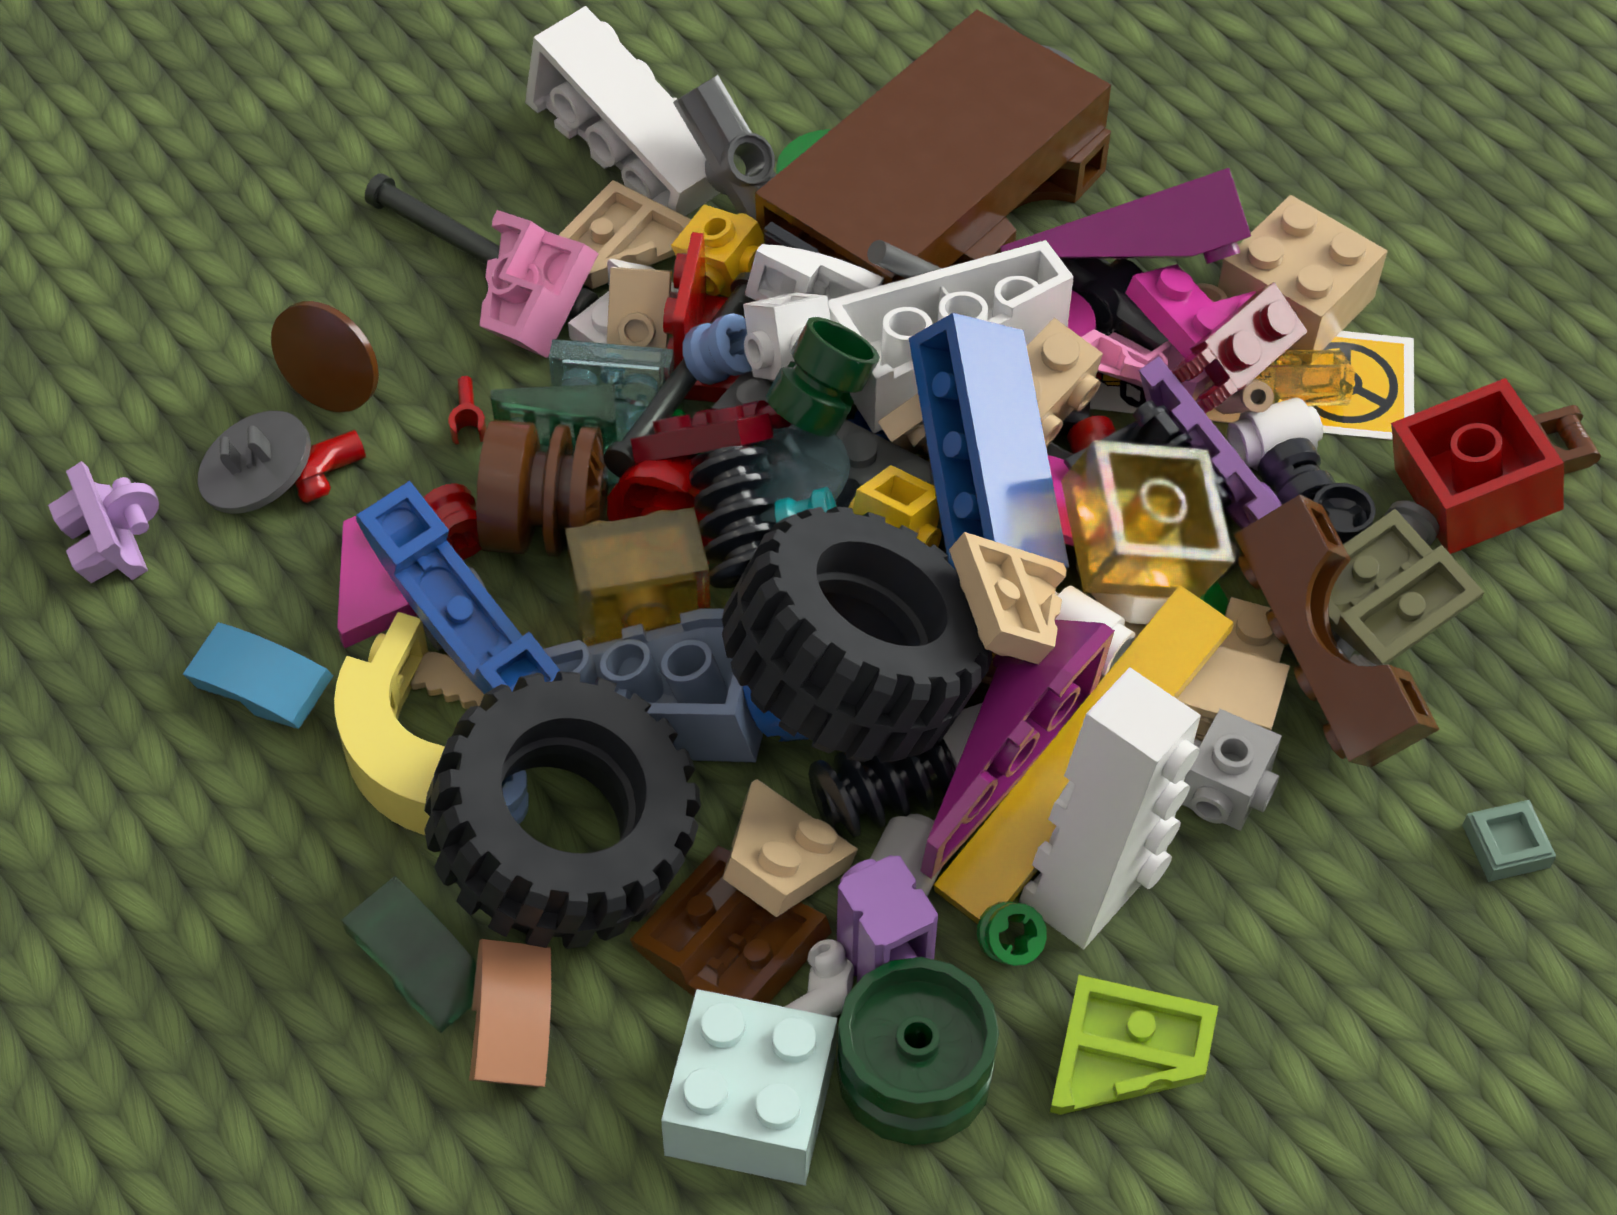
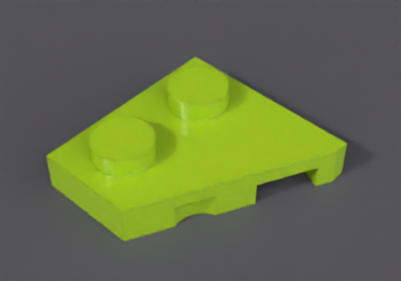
M1078 975L1050 1112L1061 1115L1203 1082L1208 1066L1218 1006Z

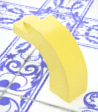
M398 612L387 633H380L374 640L368 662L346 656L336 683L334 697L335 717L347 765L361 793L380 813L406 829L425 835L424 829L430 817L424 811L427 792L445 746L420 739L407 731L398 721L402 706L412 689L411 682L423 655L428 652L423 623L420 618Z

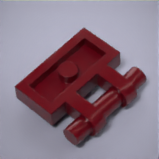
M758 400L721 409L701 410L696 412L691 419L690 415L686 414L652 421L654 433L631 438L630 441L636 464L645 460L679 457L723 447L744 446L774 438L773 431L775 429L790 427L791 423L777 414L765 400Z

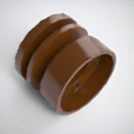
M502 420L489 422L480 454L476 501L477 533L479 545L483 551L525 554L531 544L535 527H542L545 550L549 556L558 557L562 553L567 530L569 529L570 550L573 557L590 559L592 557L598 531L604 522L608 496V468L603 460V439L599 427L584 426L580 429L573 454L572 435L568 425L556 426L548 446V451L541 452L539 435L534 423Z

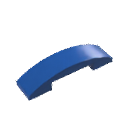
M410 481L356 515V521L365 538L403 597L446 653L483 694L500 684L508 685L513 692L519 677L534 673L543 674L545 682L554 680L560 669L530 632L522 636L449 544L447 541L448 528Z

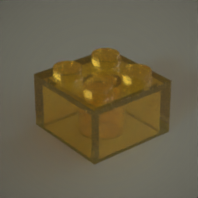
M1094 440L1061 480L1083 592L1170 597L1178 586L1181 585L1200 598L1235 562L1208 450Z
M694 507L674 511L659 510L645 516L610 522L595 521L585 526L565 529L574 606L581 640L587 646L622 638L621 629L643 624L645 631H650L681 623L680 614L697 609H711L709 567Z

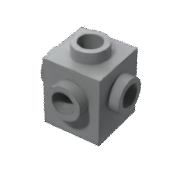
M1219 709L1203 741L1194 740V745L1200 751L1193 766L1185 775V783L1190 786V789L1182 805L1191 808L1199 817L1206 821L1218 824L1224 823L1241 831L1252 808L1264 812L1273 795L1279 775L1272 773L1271 770L1282 736Z

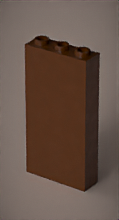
M976 9L756 191V221H758L763 235L764 228L770 222H773L816 248L820 254L843 260L883 277L882 285L906 278L879 267L868 260V249L876 240L887 242L942 269L949 267L1106 127L1111 84Z

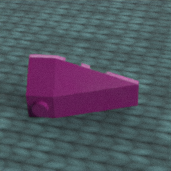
M1226 168L1000 246V251L1004 252L1046 240L1060 259L1191 258L1203 253L1206 264L1241 253L1237 242L1251 237V233L1230 168Z
M1055 620V625L1058 628L1055 647L1039 664L996 654L993 666L997 669L926 842L920 871L927 877L932 879L995 809L1097 687L1115 632L1111 627L1100 622Z

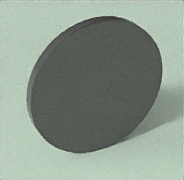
M284 411L260 412L240 420L224 431L204 455L198 472V487L201 495L214 509L229 514L250 512L273 502L284 494L303 472L311 450L309 432L297 417Z

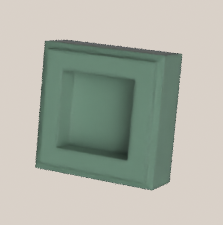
M1530 800L1468 813L1462 824L1488 882L1551 868L1556 858V854Z

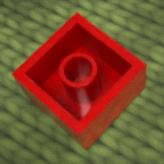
M1506 378L1391 423L1395 470L1416 504L1429 510L1436 518L1440 526L1437 538L1449 554L1564 510V462Z

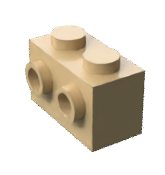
M1053 318L1027 345L1046 448L1059 433L1063 420L1074 409L1081 411L1094 397L1101 384L1095 377L1103 353L1056 318Z

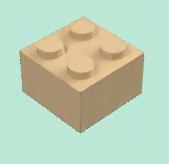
M1290 195L1251 232V237L1244 239L1238 245L1241 253L1224 258L1218 288L1223 290L1227 297L1230 298L1252 291L1258 292L1275 282L1308 331L1287 350L1306 362L1311 363L1375 298L1388 250Z

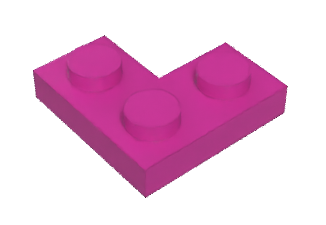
M1178 264L1133 275L1125 293L1180 354L1187 358L1192 353L1191 347L1252 297L1256 291L1212 302L1194 283L1191 276L1184 272Z

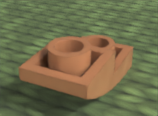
M481 939L479 940L472 1011H477L469 1081L538 1088L545 1087L551 1014V947L543 948L522 943Z

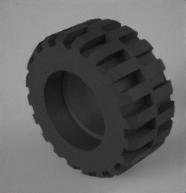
M836 506L827 510L826 513L822 507L807 509L783 518L774 524L770 532L766 533L731 593L722 615V638L726 656L732 659V672L739 685H747L750 688L751 701L763 713L770 711L780 720L778 726L795 737L798 732L813 741L812 747L828 754L834 750L845 752L846 758L849 760L866 762L877 756L880 763L906 759L907 756H917L932 749L937 741L944 738L989 671L993 660L992 651L985 649L979 638L978 628L966 595L960 586L958 573L947 562L948 555L933 544L929 547L916 538L918 533L904 525L897 528L885 523V517L871 512L861 516L854 514L852 508Z
M558 671L554 680L545 682L544 676L541 673L521 676L518 678L513 692L508 685L500 684L485 693L480 706H470L458 720L452 736L447 740L426 797L424 811L430 816L424 829L427 849L433 853L440 852L434 868L443 885L450 886L457 883L461 891L456 902L470 916L474 915L479 909L489 915L492 920L488 928L504 937H507L510 929L513 928L527 933L525 939L527 945L547 948L552 937H562L563 946L566 949L586 947L595 932L599 939L604 941L624 933L631 921L640 922L654 908L685 862V856L694 844L699 826L694 817L699 811L701 803L700 788L696 783H688L695 771L690 754L685 748L675 749L673 743L678 733L666 718L663 717L658 722L647 713L651 704L636 693L633 694L631 699H628L614 692L617 683L597 677L594 684L580 682V673ZM537 767L559 768L585 778L601 791L613 808L619 826V842L612 847L592 853L563 852L538 842L527 834L511 815L503 796V780L522 770Z

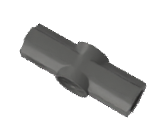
M717 75L681 96L673 104L706 158L705 174L710 185L716 191L728 195L738 214L744 213L756 220L755 192L776 176L773 170L775 167V155L771 145L765 138L750 131L720 77ZM734 153L743 160L746 167L745 175L741 174L736 168Z

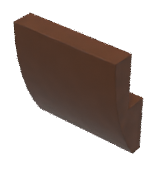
M718 845L633 935L630 941L633 948L652 965L694 997L696 990L699 989L769 1004L808 960V953L817 942L826 940L832 931L826 915L802 902L776 917L722 879L731 851Z

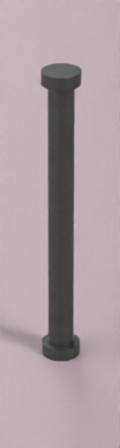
M379 173L368 183L364 197L369 205L377 209L384 207L390 209L486 265L487 260L498 259L499 245L398 189L394 179ZM582 288L568 318L571 320L598 300V295L587 288Z
M742 272L735 278L730 287L731 295L711 320L710 324L717 318L734 313L745 316L743 304L756 301L744 295L750 272ZM684 358L623 440L612 443L604 453V463H606V467L614 475L621 478L629 467L636 465L630 439L654 433L652 421L671 417L696 383L697 379L687 368Z

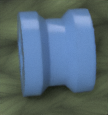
M734 313L717 318L712 324L705 323L695 326L686 333L683 341V357L687 368L698 381L712 385L726 380L730 375L737 376L752 371L744 350V340L747 335L745 318Z

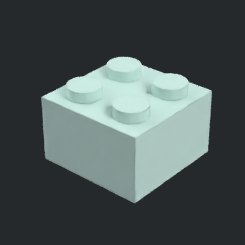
M697 989L661 1119L664 1156L806 1186L836 1057L837 1018Z

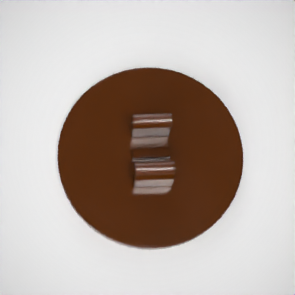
M302 301L289 306L276 318L271 331V347L274 359L284 378L303 398L325 410L349 412L358 409L372 397L377 388L379 378L377 359L365 334L349 317L327 304L315 301Z

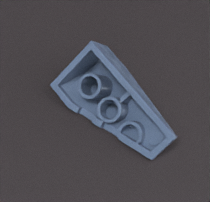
M697 609L680 614L681 623L650 631H645L643 624L621 629L622 638L591 646L576 640L544 648V651L560 671L580 673V682L594 684L597 677L617 683L614 692L628 699H631L633 694L636 693L650 703L651 707L647 713L657 722L663 717L668 720L678 733L673 743L675 749L685 748L693 761L756 762L763 733L759 730L750 714L743 686L739 685L732 672V659L726 656L722 638V615L724 609Z

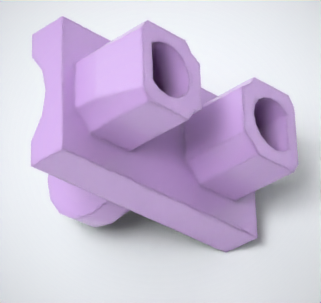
M82 461L67 470L66 473L73 489L48 506L60 530L71 539L90 530V535L66 550L74 570L90 583L108 575L117 568L131 580L147 572L148 569L134 535L143 534L149 529L148 521L155 516L159 509V501L152 487L145 483H131L130 479L126 477L116 479L112 487L110 485L98 484L93 481L88 466Z

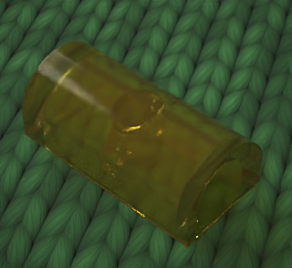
M1286 350L1254 379L1262 381L1271 387L1274 393L1272 404L1298 397L1307 406H1348L1352 399L1355 371L1341 350Z

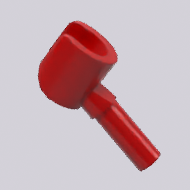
M461 376L458 379L459 406L451 411L448 420L453 443L459 444L458 432L465 426H475L478 428L480 442H483L487 428L483 411L474 405L473 380L469 376Z

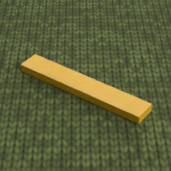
M1179 585L1038 759L934 883V891L977 924L980 916L989 906L997 902H1013L1038 871V869L1032 866L1038 847L1045 841L1049 843L1056 827L1048 819L1054 802L1059 798L1063 789L1070 781L1064 777L1086 713L1129 667L1177 699L1231 633L1234 622Z

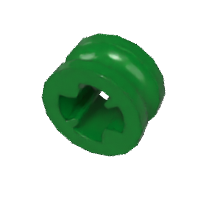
M1011 901L997 902L985 910L980 916L977 925V941L982 952L994 961L1012 966L1026 965L1034 961L1043 951L1047 940V930L1042 915L1033 907L1023 903ZM1009 916H1011V922L1022 923L1024 926V934L1015 938L1014 944L1016 949L1013 951L1012 945L1000 943L999 932L1008 929Z

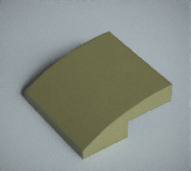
M1394 509L1343 544L1351 561L1339 575L1331 592L1329 601L1330 628L1376 666L1386 665L1481 599L1484 591L1442 545L1432 550L1402 515Z

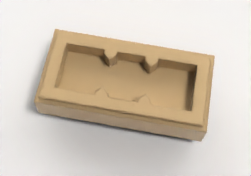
M622 267L610 268L604 388L658 392L666 382L665 360L669 334L663 332V316L666 299L671 297L672 271Z

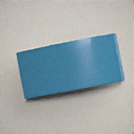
M220 622L216 624L183 673L198 689L240 701L255 716L296 729L301 727L333 678V674L327 668L290 649Z

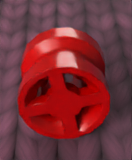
M457 483L445 484L433 489L423 497L448 528L447 541L462 560L473 556L482 549L479 545L475 498L465 485Z

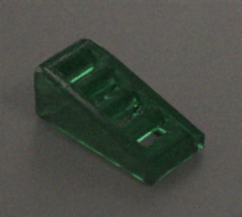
M614 384L491 390L494 420L534 423L538 431L540 445L549 446L553 431L558 425L569 426L572 435L573 451H575L579 431L584 426L600 428L604 453L612 443L618 442ZM511 413L522 414L524 417H511Z

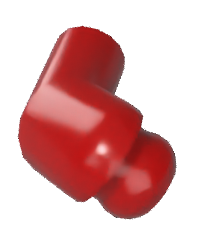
M356 430L311 446L308 462L299 478L293 484L297 487L300 500L308 503L328 495L331 486L325 477V473L366 458L363 444Z

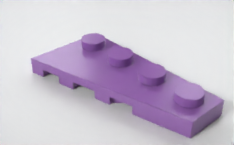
M1159 356L1139 370L1146 402L1153 400L1158 407L1165 405L1169 410L1168 416L1180 429L1177 434L1180 436L1187 433L1192 438L1188 446L1189 449L1200 448L1204 453L1202 458L1218 477L1223 476L1227 481L1224 489L1229 494L1232 505L1224 510L1241 529L1282 505L1270 487L1257 479Z

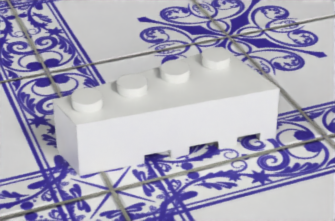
M585 6L534 36L525 100L528 106L537 113L547 108L558 117L554 120L555 128L568 139L577 134L581 136L590 147L591 158L604 169L616 165L622 170V179L626 187L684 216L720 194L707 180L705 174L706 158L673 104L677 98H672L655 80L651 69L645 62L639 59L636 60L619 42L617 34L608 23L601 22Z
M1046 240L828 300L830 319L862 336L877 350L880 356L879 362L863 390L850 393L856 407L873 433L882 430L878 423L879 420L918 393L908 338L951 313L1024 330L1026 345L1053 318H1056L1068 327L1073 275Z
M1130 667L1086 713L1064 777L1070 781L1063 789L1059 798L1054 802L1048 819L1056 827L1049 843L1045 841L1038 847L1032 864L1041 873L1034 881L1031 880L1024 886L1019 903L1033 907L1042 915L1046 923L1083 950L1141 885L1147 889L1152 888L1168 868L1172 856L1166 850L1181 824L1175 818L1176 811L1184 802L1190 786L1184 782L1185 775L1193 766L1200 751L1194 745V740L1201 715Z

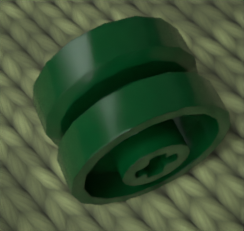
M925 957L891 960L863 975L845 998L838 1024L839 1048L836 1068L841 1097L859 1123L883 1139L912 1146L943 1142L970 1126L986 1105L999 1039L994 1005L977 980L951 963Z

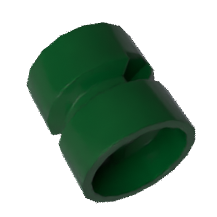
M811 317L808 318L791 349L794 361H790L787 367H782L766 394V399L775 412L789 423L817 436L832 437L837 435L854 404L850 393L863 390L878 364L880 356L877 350L855 331L826 318Z

